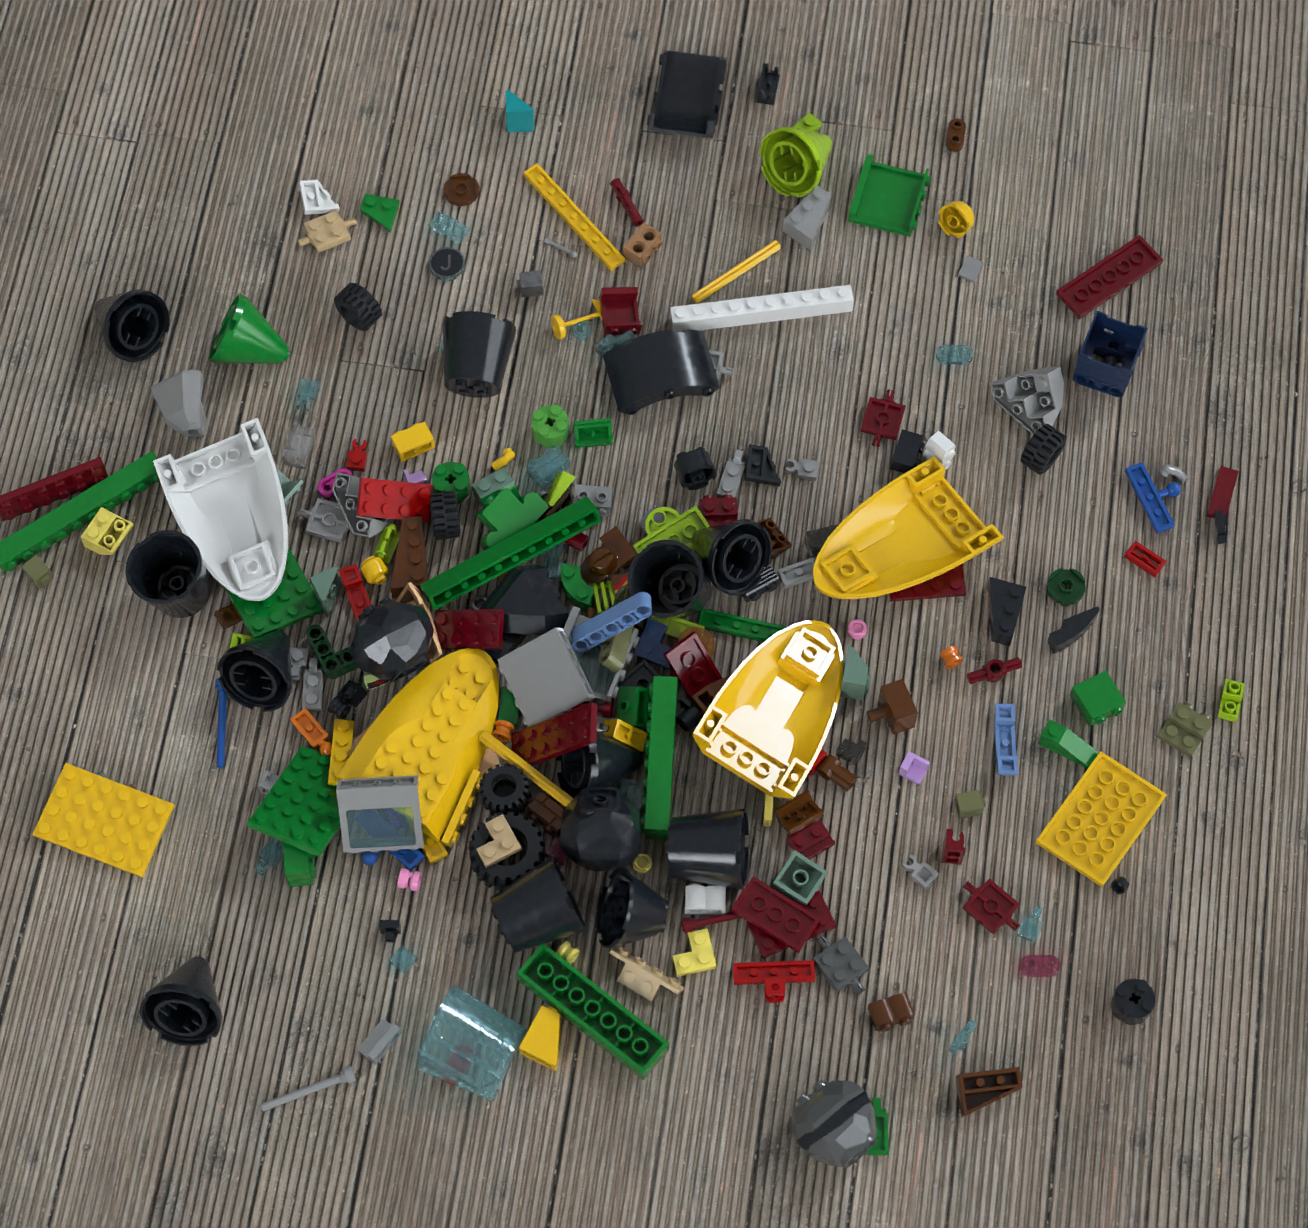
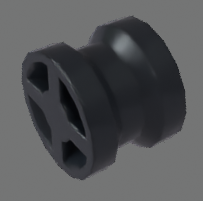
M338 695L330 702L327 711L331 714H336L338 719H344L350 712L352 705L349 702H344L343 698Z

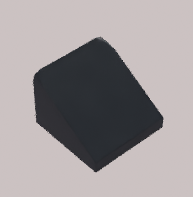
M348 680L337 695L341 696L343 700L349 702L352 706L357 707L366 697L367 692L362 685Z

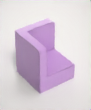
M407 469L403 470L406 482L428 484L423 471L409 475Z
M909 751L900 766L899 775L916 784H920L929 768L930 762Z

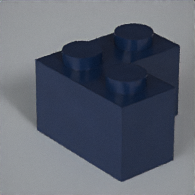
M649 618L634 654L640 659H645L650 663L671 671V667L663 656L670 649V647L662 644L668 630L667 625Z

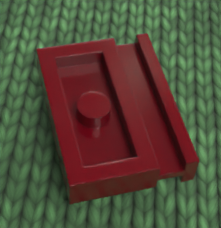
M820 819L786 838L793 852L795 850L809 860L835 845V841Z

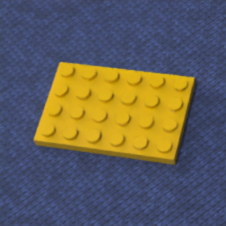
M1100 751L1035 843L1100 887H1103L1165 800L1167 794Z
M65 763L32 835L143 878L175 805Z

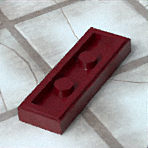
M1220 466L1207 517L1214 519L1213 513L1221 510L1223 514L1227 515L1239 471Z

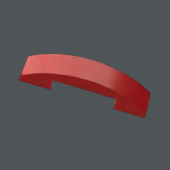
M355 563L339 569V573L353 613L358 621L357 616L363 613L362 610L370 606L371 602Z

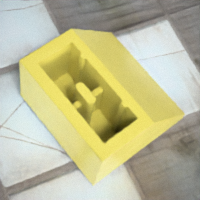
M101 507L81 535L84 547L100 555H114L134 524Z

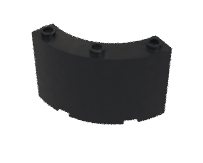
M665 50L663 54H660L659 65L662 66L658 91L654 92L653 96L654 108L651 115H648L647 125L650 126L649 131L713 139L721 107L723 91L720 90V85H723V81H725L727 58Z
M674 329L653 332L631 339L632 343L625 346L620 344L603 355L618 411L628 415H633L640 409L655 402L673 399L678 396L698 395L708 397L720 388L703 331L684 329L683 332H674Z

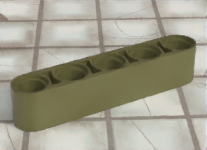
M627 585L619 588L613 606L631 597ZM634 625L605 640L602 644L598 661L614 673L620 671L624 665Z

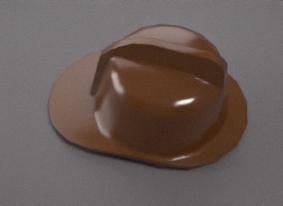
M603 546L595 549L586 557L581 565L582 578L591 584L603 581L620 568L622 564L621 552L613 546Z

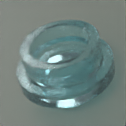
M578 322L574 325L572 332L575 338L584 340L590 336L591 329L587 323Z

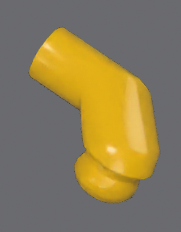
M505 448L502 452L503 456L491 463L495 471L514 459L515 453L511 448Z

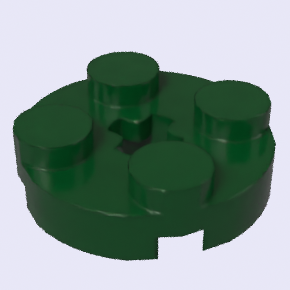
M1063 568L1055 570L1050 575L1047 585L1049 596L1064 607L1079 602L1083 598L1086 589L1083 575L1071 568L1069 570ZM1064 583L1065 585H1067L1069 583L1070 590L1063 589L1062 584Z

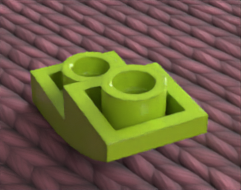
M1225 679L1217 718L1237 722L1245 683Z

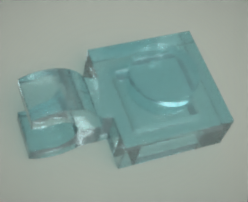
M269 840L259 854V858L262 860L255 866V869H257L256 873L263 876L270 865L276 868L284 857L283 847Z
M1035 905L1031 918L1024 916L1017 934L1018 937L1036 944L1044 924L1038 921L1043 908Z

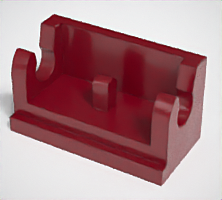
M947 829L943 841L941 863L961 865L966 850L964 848V834L961 832L960 840L955 841L952 838L953 830Z

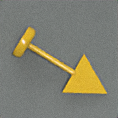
M591 299L597 311L596 313L568 322H564L558 314L552 315L550 318L551 327L558 340L565 338L567 326L595 317H600L602 321L600 300Z

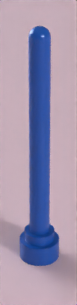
M219 678L215 680V688L219 692L216 765L221 769L224 767L227 693L222 688L218 680Z

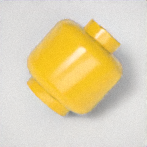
M370 556L362 562L360 571L369 584L380 585L387 580L386 576L389 573V569L380 557Z

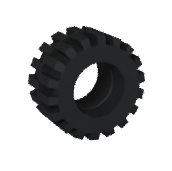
M350 282L334 298L335 306L340 315L350 325L361 331H367L382 316V309L374 296L364 287L354 282Z
M1048 423L1043 425L1035 432L1025 446L1020 462L1037 474H1043L1059 457L1066 444L1067 437Z
M455 491L431 493L430 507L434 537L436 540L460 537L461 530Z
M504 763V766L501 767L497 764L495 769L490 767L488 774L484 773L482 775L483 779H480L479 792L486 811L489 810L493 816L495 813L500 812L503 815H508V812H514V815L517 816L518 811L523 812L525 810L524 805L527 806L529 803L528 799H530V789L526 774H523L520 768L517 770L515 765L508 767L507 763ZM501 785H511L516 788L514 793L508 797H499L494 794V791Z

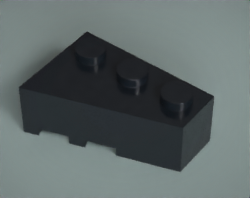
M989 577L987 592L992 642L1007 646L1011 645L1026 586Z

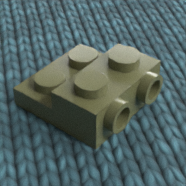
M1179 702L1157 738L1191 758L1213 722L1210 721L1211 718L1206 713L1201 712L1199 714L1194 711L1191 704Z

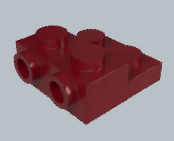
M730 494L723 495L721 498L706 495L703 499H699V510L710 527L738 520L737 497H733Z

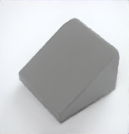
M968 255L958 275L974 283L982 271L983 262Z

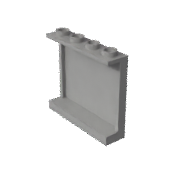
M555 627L497 659L499 671L507 680V688L516 699L514 700L515 705L521 710L523 714L522 719L526 727L556 717L584 701H590L595 698L563 628Z

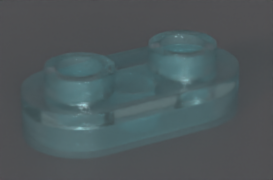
M942 345L937 349L936 359L941 364L966 365L973 359V350L967 345Z

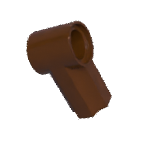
M828 754L816 769L822 778L828 781L832 780L847 792L858 779L857 776L844 768L841 762L831 754Z

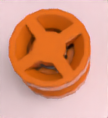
M957 646L948 647L939 654L941 659L945 661L946 669L955 668L963 662L962 656L958 655L959 650Z
M497 720L495 722L496 729L492 732V736L500 742H510V733L513 731L514 725L505 720Z

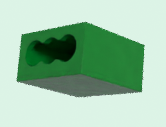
M1106 670L1073 686L1070 692V697L1089 727L1094 724L1099 725L1112 715L1117 716L1121 714L1126 704L1125 699Z

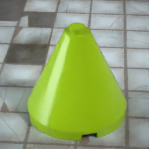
M780 127L771 131L764 137L759 150V156H762L763 161L761 169L766 180L777 192L787 197L792 195L799 198L809 194L820 182L832 148V140L826 134L792 127Z

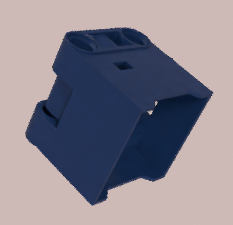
M1096 311L1079 353L1073 380L1080 385L1111 396L1122 397L1131 379L1133 368L1140 356L1148 328L1141 325L1133 326L1110 318L1106 313ZM1096 354L1102 358L1113 356L1117 358V363H1122L1124 366L1117 365V367L1096 361L1092 359V355Z

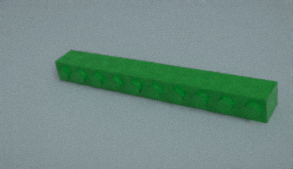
M153 451L147 453L0 541V568L6 573L7 571L14 570L17 565L30 560L37 553L47 550L57 541L64 540L70 533L80 530L85 524L93 520L101 507L112 511L120 503L130 500L132 496L145 491L155 482H160L153 463L154 460L158 459Z
M586 496L420 584L425 599L433 610H436L600 523L601 519L597 507Z

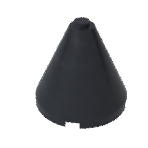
M138 289L99 299L95 304L94 310L105 345L117 358L127 362H140L151 357L162 346L161 340L164 333L169 331L170 315L165 302L158 295L147 290Z
M748 519L736 520L699 529L692 536V545L710 581L715 588L728 595H742L752 590L762 580L759 576L763 572L764 567L768 568L772 557L771 537L768 531L755 521Z
M277 630L228 649L217 664V671L220 673L218 680L224 691L237 703L252 710L254 707L264 708L263 712H268L281 708L287 702L292 692L289 636L285 632Z
M597 731V741L595 743L556 757V761H561V772H557L559 785L563 791L573 798L586 787H610L638 770L643 763L642 755L638 750Z
M192 957L144 995L140 1005L141 1019L150 1031L154 1028L160 1032L161 1039L177 1045L198 1046L206 1044L209 1038H215L218 1035L223 1021L222 1012L209 963L203 957Z

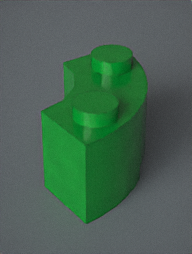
M562 563L561 584L563 593L573 606L587 613V608H592L595 598L594 588L582 580L579 566Z

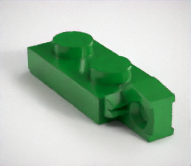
M873 1097L872 1106L875 1111L876 1138L878 1142L867 1151V1156H888V1113H886V1109H881V1097Z

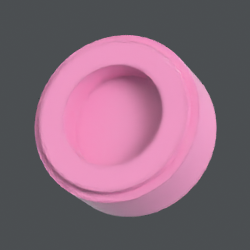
M859 619L851 621L848 625L849 636L856 640L865 637L867 633L866 623Z

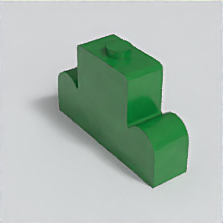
M508 488L499 490L494 496L490 495L484 501L486 505L477 513L479 520L491 531L482 536L480 541L482 549L486 550L532 526L550 506L534 492L524 494L519 499Z

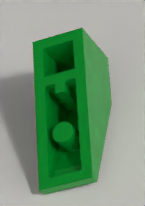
M1050 719L1038 742L1043 747L1087 769L1099 754L1097 750L1071 730Z

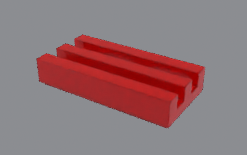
M1137 541L1131 545L1124 555L1126 559L1155 578L1167 563V561ZM1134 548H1136L1137 550H1139L1140 552H1142V553L1145 554V555L1140 554L1139 552H1137L1136 550H1134ZM1149 558H1151L1152 560H1154L1155 562H1157V563L1160 564V565L1158 566L1157 564H1155L1154 562H1152L1151 560H1149Z

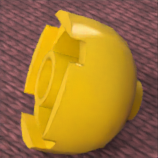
M963 201L947 203L938 212V215L940 214L939 225L949 236L953 234L957 236L956 238H960L966 235L973 227L974 212Z

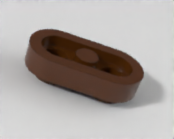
M952 119L948 125L946 147L952 152L960 151L964 145L966 123L962 119Z

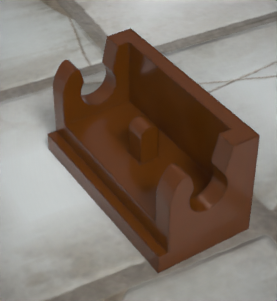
M615 526L599 539L605 546L616 547L621 552L622 564L620 567L626 570L630 567L637 553L617 526Z

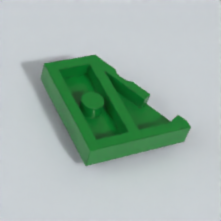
M365 193L360 211L367 217L372 218V221L375 223H380L384 226L386 231L391 232L400 202L397 199Z

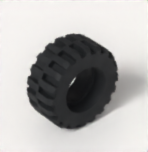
M502 812L496 813L497 817L502 815ZM508 812V815H504L516 839L521 841L526 847L524 858L511 866L494 864L486 868L476 849L493 841L483 822L477 825V831H473L471 835L472 840L469 841L471 866L473 871L476 872L477 878L480 881H484L487 887L490 888L493 885L496 891H501L502 888L507 887L545 861V841L539 827H535L534 821L531 819L526 820L525 815L519 814L515 816L514 812ZM490 815L486 818V822L494 818H492V816Z

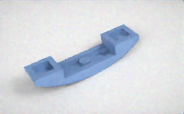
M995 704L994 728L998 775H1018L1015 742V704Z

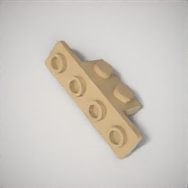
M614 947L610 950L609 953L626 963L617 981L649 1001L654 999L661 985L676 994L683 991L684 987L680 985V981L672 977H666L663 975V971L656 967L651 968L644 959L633 957L624 947Z

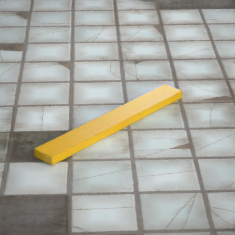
M538 163L523 172V176L610 271L625 262L623 255Z

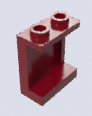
M638 287L601 288L599 300L604 335L617 336L628 334L633 336L640 334L642 322L639 320L637 305Z

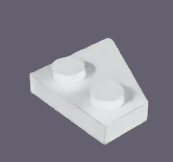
M318 180L300 181L299 186L305 215L330 213L335 210L339 212V205L331 200V195L323 189Z

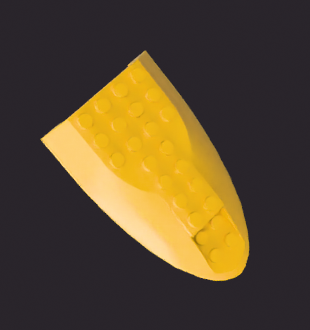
M933 456L874 493L838 525L829 535L817 555L813 566V581L817 590L837 599L878 597L915 586L939 576L972 559L1002 541L1004 537L993 524L987 527L944 478L946 469Z
M806 620L775 633L758 646L729 677L694 730L692 736L702 753L767 795L793 799L825 742L840 698L843 681V653L840 640L833 628L822 621Z
M466 648L452 652L428 665L411 679L378 715L336 779L418 775L422 832L438 842L453 816L473 769H479L485 755L487 746L479 740V736L484 731L490 734L493 732L498 710L499 678L496 665L490 655L480 649ZM411 807L394 808L414 821Z

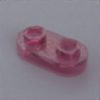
M1027 955L1021 959L1019 964L1021 973L1027 977H1053L1059 972L1061 967L1059 959L1053 955ZM1032 962L1034 967H1028L1027 963ZM1052 962L1054 967H1049L1047 963Z

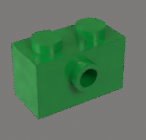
M619 686L617 719L634 727H647L649 688Z

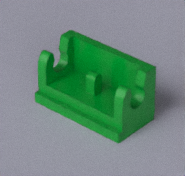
M611 418L574 421L576 448L613 445Z

